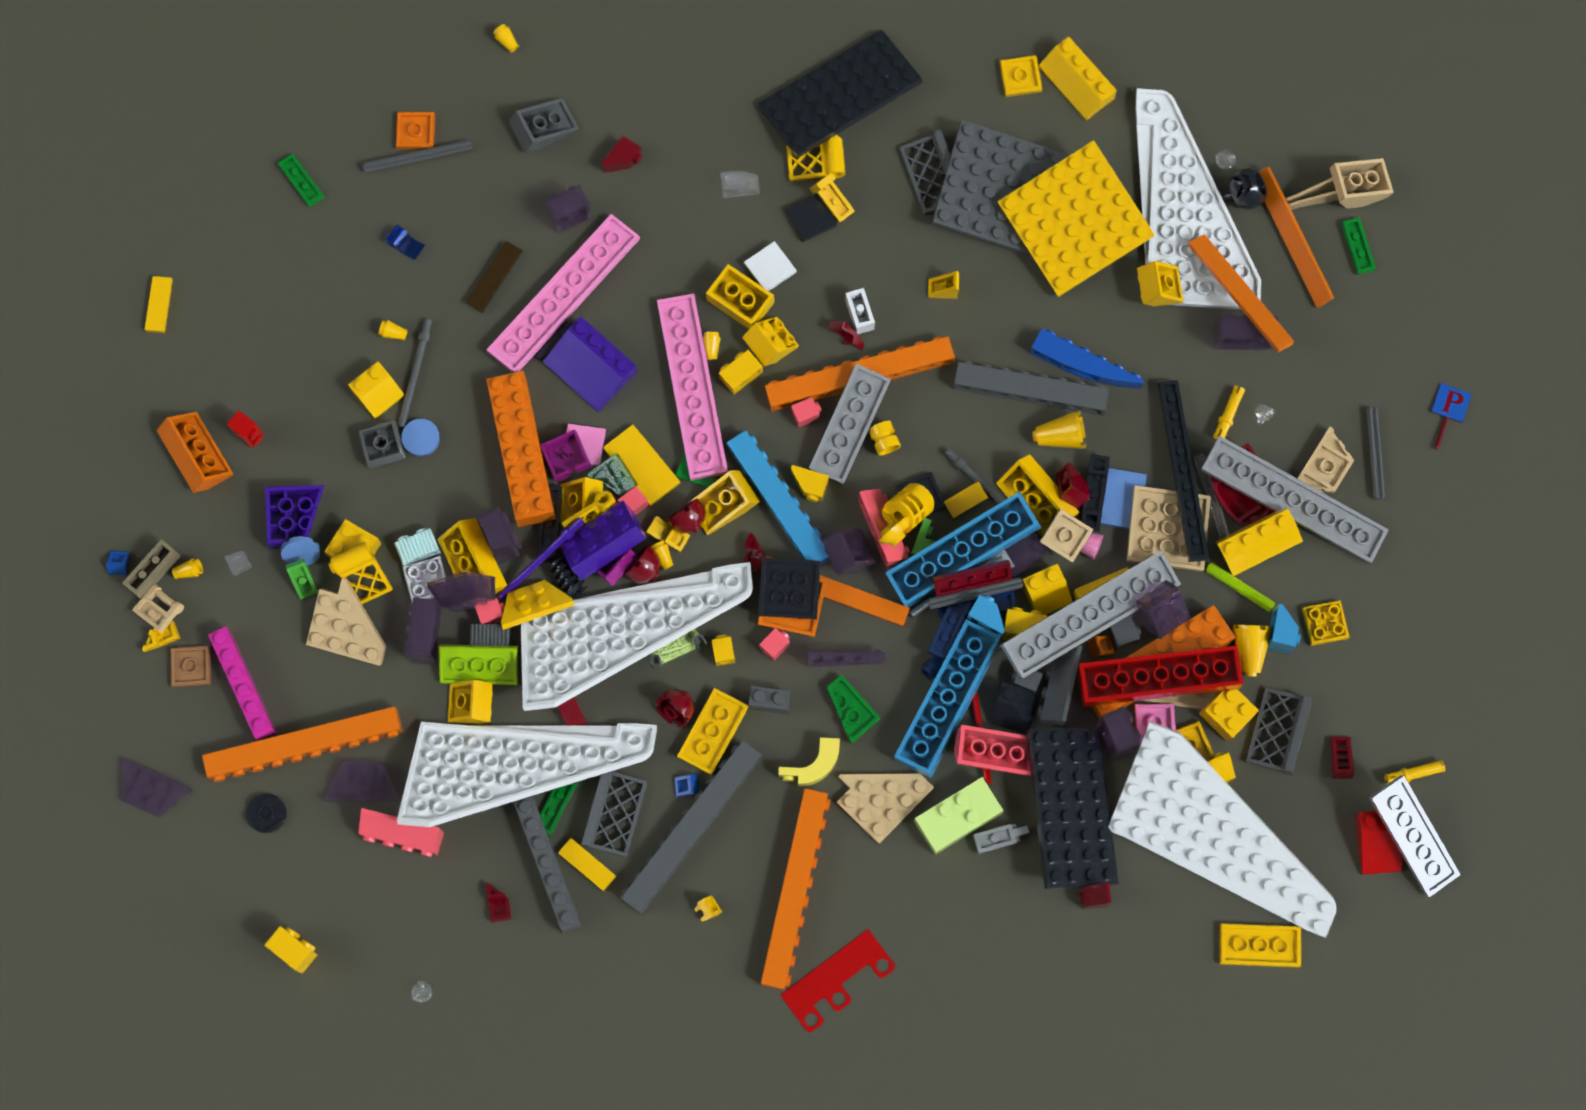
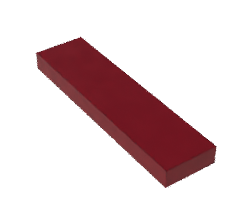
M1009 560L935 576L933 577L936 597L1011 580V565Z

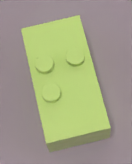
M983 777L917 816L914 822L936 855L1001 815L1003 809Z

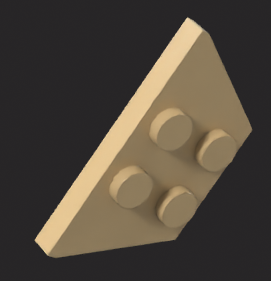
M1331 426L1326 431L1297 479L1322 493L1334 494L1354 459L1345 450L1342 441H1339Z

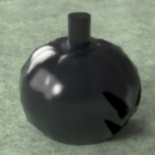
M1251 168L1238 170L1230 178V192L1223 194L1224 201L1233 199L1235 204L1242 209L1250 210L1257 208L1263 204L1267 196L1266 185L1261 174Z

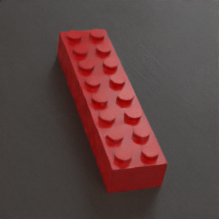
M1238 646L1079 663L1077 668L1083 707L1235 690L1243 686Z

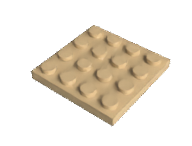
M1135 485L1133 487L1126 562L1140 563L1162 550L1172 568L1203 572L1205 561L1188 562L1176 491ZM1198 494L1207 542L1211 496Z

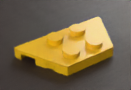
M546 580L508 592L501 620L502 629L505 630L574 606L573 599Z

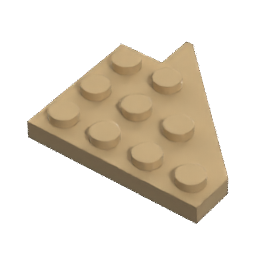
M342 578L338 593L323 588L319 589L306 645L381 666L386 644L347 578Z
M840 774L838 778L849 790L837 801V804L880 844L934 787L921 774Z

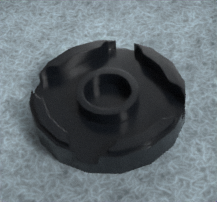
M272 794L256 796L248 806V822L256 831L261 833H272L279 830L287 818V809L284 802L278 796Z

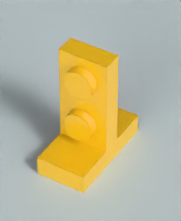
M830 173L809 189L813 194H818L838 223H840L855 210L833 182L835 177Z

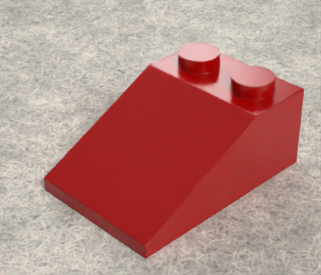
M1377 811L1359 812L1356 814L1355 824L1362 875L1402 872V854Z

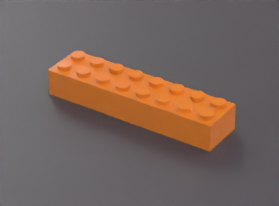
M520 371L488 378L486 380L518 528L555 520V511L525 373Z
M1213 605L1126 658L1227 647L1233 643L1236 637ZM1135 701L1091 707L1102 722Z

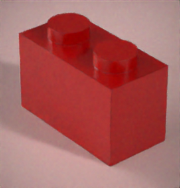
M240 410L226 424L232 433L251 449L254 445L257 446L263 439L264 433L258 425Z

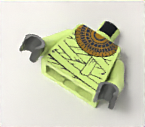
M693 629L649 654L650 666L654 669L653 665L659 663L661 667L662 664L695 650V646L697 649H700L699 643L704 642L707 644L703 635Z

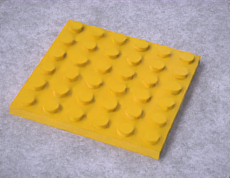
M1094 140L997 202L1058 297L1155 236Z

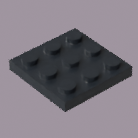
M762 557L758 616L817 620L821 561Z

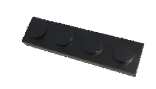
M549 486L556 519L540 523L537 556L559 537L563 488L560 486ZM558 548L544 561L545 563H552L557 559Z

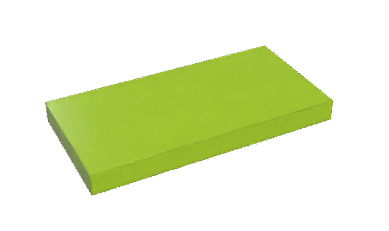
M440 644V683L453 684L478 680L493 683V685H518V646Z

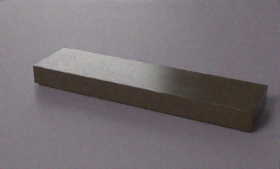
M505 241L466 301V304L483 313L522 254V249Z

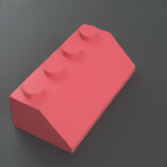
M881 489L864 490L859 492L858 502L886 570L889 571L907 560L911 553L908 546L903 545L902 540L894 547L891 544L878 542L883 537L880 532L888 526L884 521L882 509L889 500L886 493L882 494Z
M961 725L956 729L954 753L957 764L1031 776L1026 735Z
M364 808L361 809L358 834L363 837L364 841L374 843L375 840L382 841L383 846L393 848L394 845L401 846V850L412 853L413 850L421 851L420 855L432 857V854L438 856L444 832L439 827L398 825V817Z

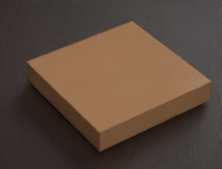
M210 646L171 648L172 688L212 685Z

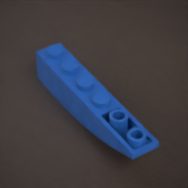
M1041 329L1031 347L1030 354L1063 371L1084 379L1140 389L1144 382L1140 375L1133 372L1129 373L1118 364L1113 365L1107 362V359L1103 356H1095L1087 348H1079L1073 345L1071 340L1067 338L1062 339L1048 329Z

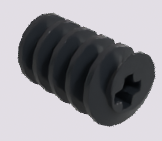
M565 555L552 562L549 571L554 573V579H558L557 583L559 586H562L561 590L573 598L584 592L588 586L582 587L585 580H577L579 577L576 574L574 575L568 562L565 561Z

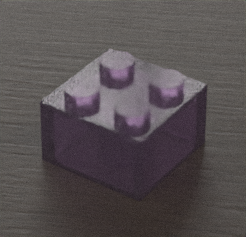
M580 185L576 187L571 186L565 192L559 195L553 194L548 200H545L548 213L558 233L592 218L590 205Z
M861 529L838 530L822 540L825 552L829 555L832 568L837 575L858 574L875 564Z
M1167 580L1136 600L1146 630L1159 639L1191 618L1180 588Z

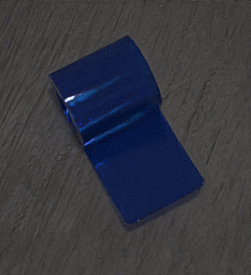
M396 225L385 239L390 246L413 260H416L425 248V244L412 238L399 225Z

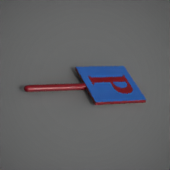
M1443 383L1440 384L1431 411L1445 417L1435 445L1436 450L1439 448L1448 418L1463 423L1472 395Z

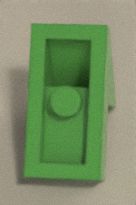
M927 518L923 520L911 557L936 542L926 538L931 537L934 528L931 526L932 520Z
M304 558L286 565V570L300 600L318 593L312 572Z

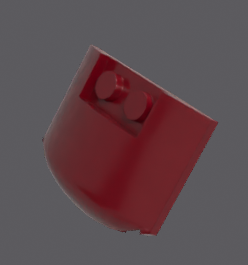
M1249 443L1241 447L1256 455ZM1211 476L1212 488L1225 512L1239 525L1246 527L1275 512Z

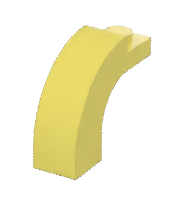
M820 738L819 754L811 765L804 768L779 767V778L787 782H793L794 779H798V787L813 785L823 780L832 771L837 762L840 739Z

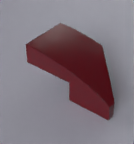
M844 321L830 323L829 329L843 337V345H853L857 349L863 350V341L850 325Z
M749 533L744 546L747 553L743 563L750 562L752 573L761 574L762 557H766L755 535Z
M486 883L491 922L511 920L509 899L503 892L494 888L490 883Z

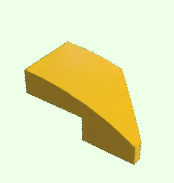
M172 620L162 633L156 628L150 630L148 633L149 637L142 650L147 652L181 639L175 622Z

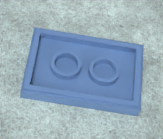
M1112 468L1108 469L1101 525L1129 530L1133 487L1135 485L1145 487L1147 474Z

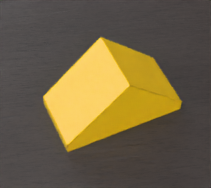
M958 271L928 279L929 298L957 299L959 291Z

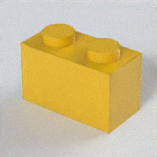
M749 350L740 352L732 363H727L720 369L719 379L733 395L763 373V366Z

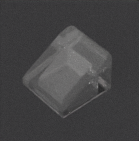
M244 550L224 557L234 576L252 568Z

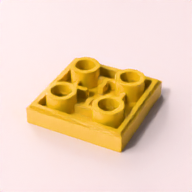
M1341 600L1302 607L1310 646L1350 638Z

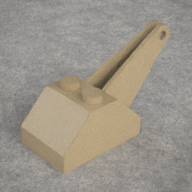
M1381 158L1335 163L1329 168L1332 178L1288 197L1286 200L1291 210L1337 200L1348 209L1367 206L1388 198L1394 192L1384 159ZM1334 188L1336 189V191L1329 192V193H1325V194H1321V193L1326 192V191H1329V190H1331V189H1334Z

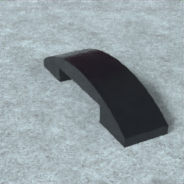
M1091 454L1086 480L1090 498L1083 504L1081 522L1092 528L1093 531L1099 532L1110 457Z

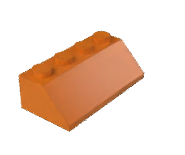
M197 412L167 417L156 430L193 493L209 490L233 475L231 468Z

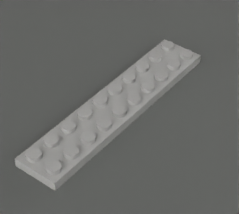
M1221 436L1217 438L1201 468V471L1275 512L1287 507L1296 524L1368 564L1373 562L1389 529Z
M1161 550L1001 644V647L1019 679H1023L1181 585Z

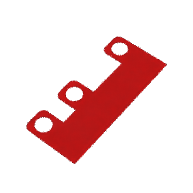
M867 929L780 996L805 1030L813 1032L824 1022L823 1017L814 1007L816 1003L825 997L835 1011H841L851 1002V997L841 984L868 964L879 978H884L895 969V964L870 930ZM881 959L889 962V969L886 972H880L876 967L877 962ZM838 992L845 996V1002L840 1006L835 1005L832 1000L833 995ZM810 1013L815 1014L818 1018L817 1024L815 1026H808L805 1023L806 1015Z

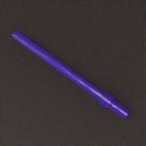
M579 517L569 527L566 526L557 539L497 594L498 598L503 600L508 595V592L513 591L567 539L570 540L575 535L574 532L585 523L583 519Z

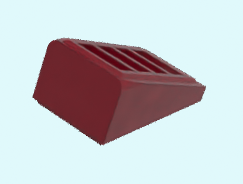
M1331 737L1333 779H1352L1354 766L1351 737ZM1336 745H1346V747L1336 748ZM1336 753H1347V755H1337ZM1337 761H1347V763H1337Z

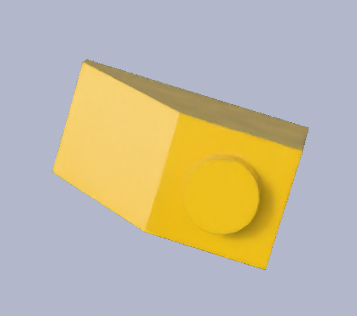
M792 465L791 474L803 496L807 497L806 499L811 502H822L829 482V476Z

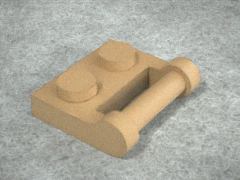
M155 584L146 592L132 611L162 633L174 617L183 611L184 605L180 602H175ZM153 598H159L170 609L166 612L152 601Z

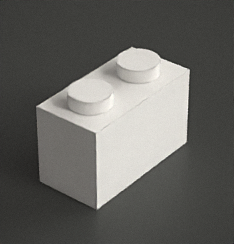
M864 288L846 293L845 301L857 334L874 330L875 321Z

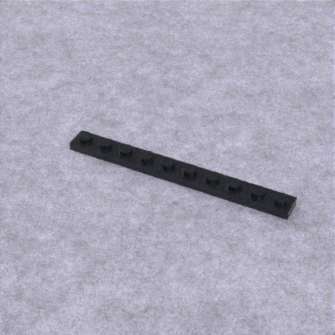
M1178 380L1159 381L1158 388L1188 562L1208 561L1209 554Z

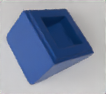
M110 551L106 563L108 574L127 575L130 552Z
M689 774L674 778L676 797L697 795L700 791L698 775Z

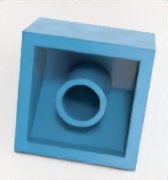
M986 594L984 596L979 595L966 620L1002 637L1005 630L998 606L994 603L995 600Z
M1278 604L1272 612L1270 622L1272 633L1267 650L1289 654L1296 648V645H1299L1301 634H1298L1299 627L1284 605Z

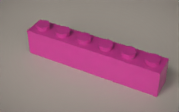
M225 626L208 634L254 738L260 741L277 735V731L231 631Z

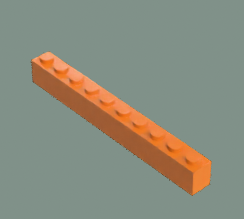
M938 336L933 338V341H919L914 346L898 347L896 351H882L877 356H864L855 362L851 360L845 361L836 367L833 365L826 366L823 370L817 372L811 370L799 377L792 375L780 382L779 380H774L765 385V392L770 410L774 412L789 408L791 405L811 397L815 401L843 393L856 363L893 380L953 364L955 356L949 336Z
M394 706L204 754L202 757L207 778L211 781L213 780V782H221L228 776L241 777L245 775L244 772H260L264 770V767L268 766L272 768L280 767L283 765V762L291 761V763L302 761L303 757L310 756V758L321 756L323 752L335 753L347 746L348 748H355L360 746V743L366 741L368 743H375L379 741V738L386 736L387 738H394L399 736L398 733H402L403 730L398 709Z
M804 789L761 980L762 986L784 991L785 986H790L792 975L788 974L790 966L794 967L796 955H793L794 947L799 946L801 937L797 935L799 927L803 928L805 916L802 915L803 907L807 908L809 896H806L807 888L811 889L814 877L810 876L812 869H816L818 857L814 856L816 849L820 850L822 838L819 837L820 830L825 829L827 820L823 818L824 811H829L831 802L830 799H827L828 793Z

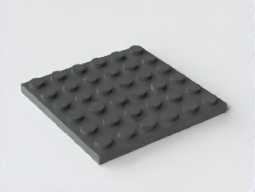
M961 120L932 224L1032 257L997 202L1067 158V154Z

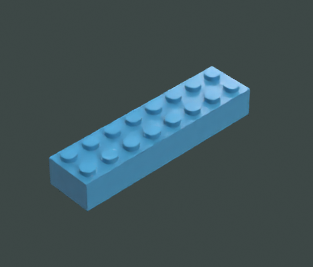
M1018 492L885 573L904 606L910 607L935 592L933 577L977 567L1042 527L1023 495Z
M969 620L964 622L894 756L897 763L930 779L932 778L1002 643L1000 635Z

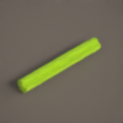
M1211 562L1207 566V573L1266 611L1270 612L1275 606L1274 601Z

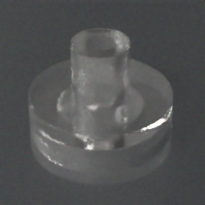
M1226 149L1217 154L1216 162L1221 169H1228L1235 165L1236 157L1231 150Z
M1261 404L1257 406L1254 412L1258 416L1257 422L1259 424H1264L1266 420L1271 421L1275 415V411L1272 408Z
M418 981L411 989L412 999L416 1002H426L432 997L431 986L424 981Z

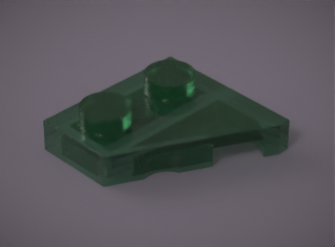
M618 453L613 454L587 474L590 478L603 481V486L612 489L613 492L620 496L625 495L632 488L638 486V483Z

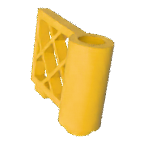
M835 135L817 146L820 147L821 152L816 158L807 152L796 160L792 157L791 149L787 145L790 182L823 178L830 173L835 178L844 177L845 164L842 138ZM806 155L813 159L808 167L800 163ZM816 162L822 166V172L820 173L811 171ZM798 165L805 170L801 175L794 176L793 170Z
M602 491L596 495L592 504L561 524L565 528L574 523L579 517L585 523H589L617 505V502L611 492ZM595 511L592 518H586L587 514Z
M363 542L330 558L329 567L332 573H337L341 579L347 578L346 576L351 574L359 575L357 583L350 581L349 583L352 588L355 587V593H357L358 588L368 591L367 596L359 599L361 604L393 590L392 585L378 564L367 542ZM372 564L376 568L374 575L364 572L365 568ZM362 576L373 579L370 587L360 584ZM375 580L384 582L386 585L382 589L373 588Z

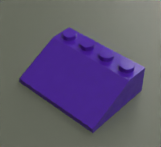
M580 317L565 332L543 361L549 369L597 412L637 373V366L583 317Z

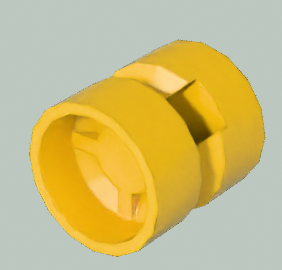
M891 421L880 422L868 429L871 439L876 441L874 447L879 456L892 453L901 447L898 437L893 435L895 430Z

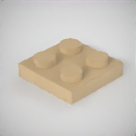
M1059 509L1039 542L1073 562L1093 529L1062 509Z

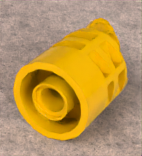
M910 483L884 505L882 515L888 526L880 532L883 537L878 542L891 544L894 547L906 536V533L910 532L932 513L934 499L924 486L918 483Z

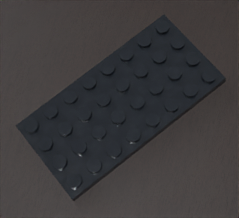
M881 29L758 103V107L795 156L799 158L920 85L923 81L921 76Z
M1099 727L1026 730L1044 888L1086 887L1109 883V885L1119 884L1113 835L1109 829L1111 820Z

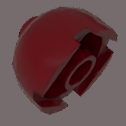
M697 498L683 506L678 512L672 514L667 521L678 533L686 534L692 532V534H695L702 529L701 524L706 516L705 509Z
M646 545L638 553V558L624 575L629 580L639 584L646 583L650 579L654 581L660 574L658 571L661 565L659 555L654 549Z
M669 689L662 693L655 701V704H658L656 709L661 717L670 724L674 721L678 724L676 727L683 728L694 715V703L687 691Z

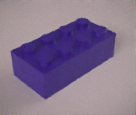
M623 500L574 532L575 535L570 540L567 539L561 545V548L570 568L581 580H584L646 539V536L634 511Z

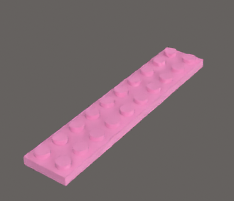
M610 214L489 346L487 352L512 373L519 372L640 240V236L614 215Z
M693 293L657 300L690 481L724 475L728 472L695 295Z

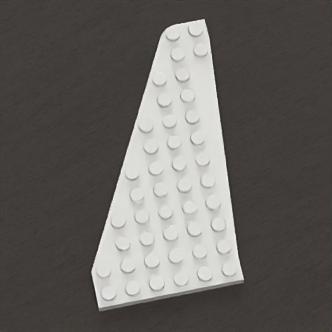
M1137 89L1135 112L1142 216L1155 234L1153 238L1144 243L1145 265L1158 261L1178 266L1184 302L1171 305L1241 310L1188 246L1190 241L1205 234L1261 301V278L1175 99L1164 90Z
M751 563L716 567L708 572L573 599L574 606L522 623V697L524 711L557 707L745 601L753 590Z
M1150 721L1110 821L1109 829L1113 833L1130 839L1303 929L1326 938L1336 914V902L1333 896L1180 732Z
M421 722L397 818L398 825L432 827L645 761L654 751L657 725L618 723L617 726H467Z

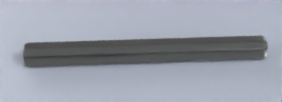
M465 140L363 163V170L367 173L471 150L473 148L471 140Z

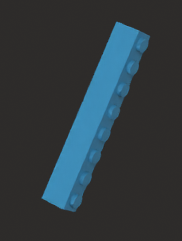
M745 430L728 441V450L802 559L821 561V565L829 561L832 550L826 542L823 544L820 540L821 534L816 527L812 528L809 523L811 520L805 511L801 512L798 507L800 504L797 498L790 496L788 485L784 480L780 481L777 476L779 473L773 464L769 465L767 462L768 456L764 450L758 449L756 446L758 442L753 434L749 435Z

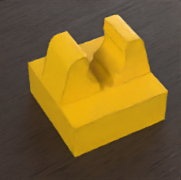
M712 895L700 900L695 907L696 912L702 910L704 916L700 918L701 921L709 920L722 913Z

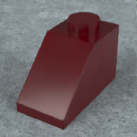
M622 136L601 163L602 171L608 173L631 169L642 159L641 147L625 136Z
M1068 462L1056 474L1060 499L1078 509L1090 498L1089 487L1073 465Z
M1109 883L1083 887L1081 892L1078 893L1079 904H1083V909L1108 907L1111 904Z

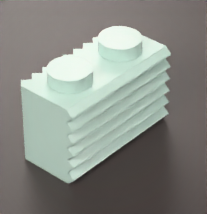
M427 528L416 531V534L410 537L408 535L398 538V542L394 543L403 566L420 562L441 553L432 530H427Z

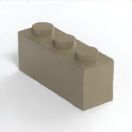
M161 539L122 584L142 599L146 592L160 581L181 556Z

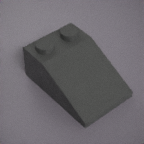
M563 98L517 110L509 121L525 154L547 147L579 130Z

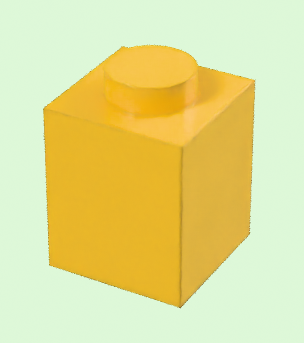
M716 636L712 640L716 666L735 663L731 636Z

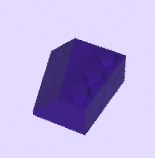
M324 485L265 487L268 549H281L282 544L285 541L288 542L293 537H309Z

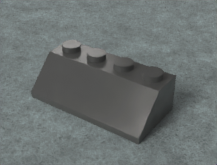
M1078 645L1056 658L1052 662V667L1047 668L1045 679H1048L1047 687L1043 686L1041 698H1044L1043 706L1039 705L1037 717H1040L1039 723L1062 728L1066 722L1082 645Z

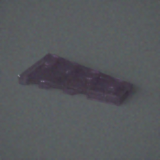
M871 650L870 652H807L808 667L886 664V652L881 650Z

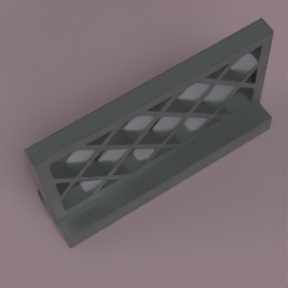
M941 129L934 131L933 135L900 147L924 215L936 210L939 196L936 197L929 193L933 185L942 188V185L936 183L935 180L938 174L945 176L951 157ZM933 140L935 146L932 152L924 150L925 143ZM911 148L918 150L914 159L906 156L905 151ZM921 152L930 155L926 164L917 161ZM932 157L941 161L938 169L929 166ZM915 163L924 167L920 176L912 172ZM927 169L936 172L932 181L923 177ZM921 180L930 183L926 192L918 188ZM927 197L936 200L934 206L928 209L924 205Z
M1266 687L1246 763L1281 771L1292 776L1308 719L1312 697L1305 695L1303 697ZM1268 693L1277 695L1280 702L1270 706L1267 701ZM1290 699L1298 700V707L1289 711L1285 702ZM1283 704L1287 713L1277 718L1273 709ZM1271 711L1275 720L1265 725L1262 716ZM1290 716L1293 726L1285 730L1280 721ZM1278 723L1283 732L1273 737L1268 727ZM1266 730L1270 739L1260 743L1257 734ZM1285 734L1288 739V745L1280 749L1275 739ZM1273 741L1277 751L1267 755L1263 746ZM1261 748L1265 758L1259 761L1251 759L1253 751ZM1280 753L1284 759L1282 767L1274 765L1270 758Z
M614 771L600 774L580 846L627 858L648 781ZM612 776L620 778L624 786L614 791L611 785ZM634 782L642 784L640 793L633 796L628 785ZM626 788L631 798L621 803L616 792ZM613 794L618 805L609 809L605 801L607 797ZM633 800L636 809L628 815L623 804ZM620 806L626 817L616 822L611 811ZM608 813L613 824L603 828L600 819ZM628 819L631 827L629 831L623 834L618 823ZM615 825L620 836L611 841L605 830ZM603 832L608 843L603 846L594 844L595 837ZM622 838L626 844L624 852L617 851L612 843Z

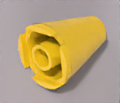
M1074 411L1036 426V431H1032L1034 442H1037L1038 446L1086 448V443H1082L1083 438H1085L1083 418L1078 417L1081 411Z
M1233 625L1241 672H1245V676L1257 677V673H1261L1272 633V626Z

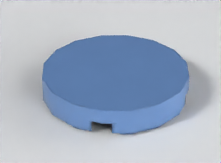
M415 419L404 427L401 441L404 448L411 455L422 457L432 454L437 449L440 443V434L437 427L431 421Z
M293 537L288 542L285 541L281 546V557L288 564L304 558L308 566L315 563L320 556L319 544L313 542V539L309 537Z

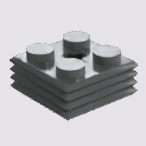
M394 420L358 430L368 468L405 459L399 431ZM381 441L385 444L382 448L379 446Z

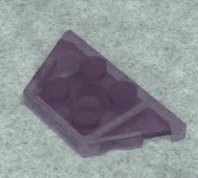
M126 758L122 760V801L156 817L162 816L167 812V809L176 805L182 797L190 794L193 790L184 784Z
M342 762L337 776L334 777L331 782L332 785L323 797L324 802H400L399 795L383 762Z

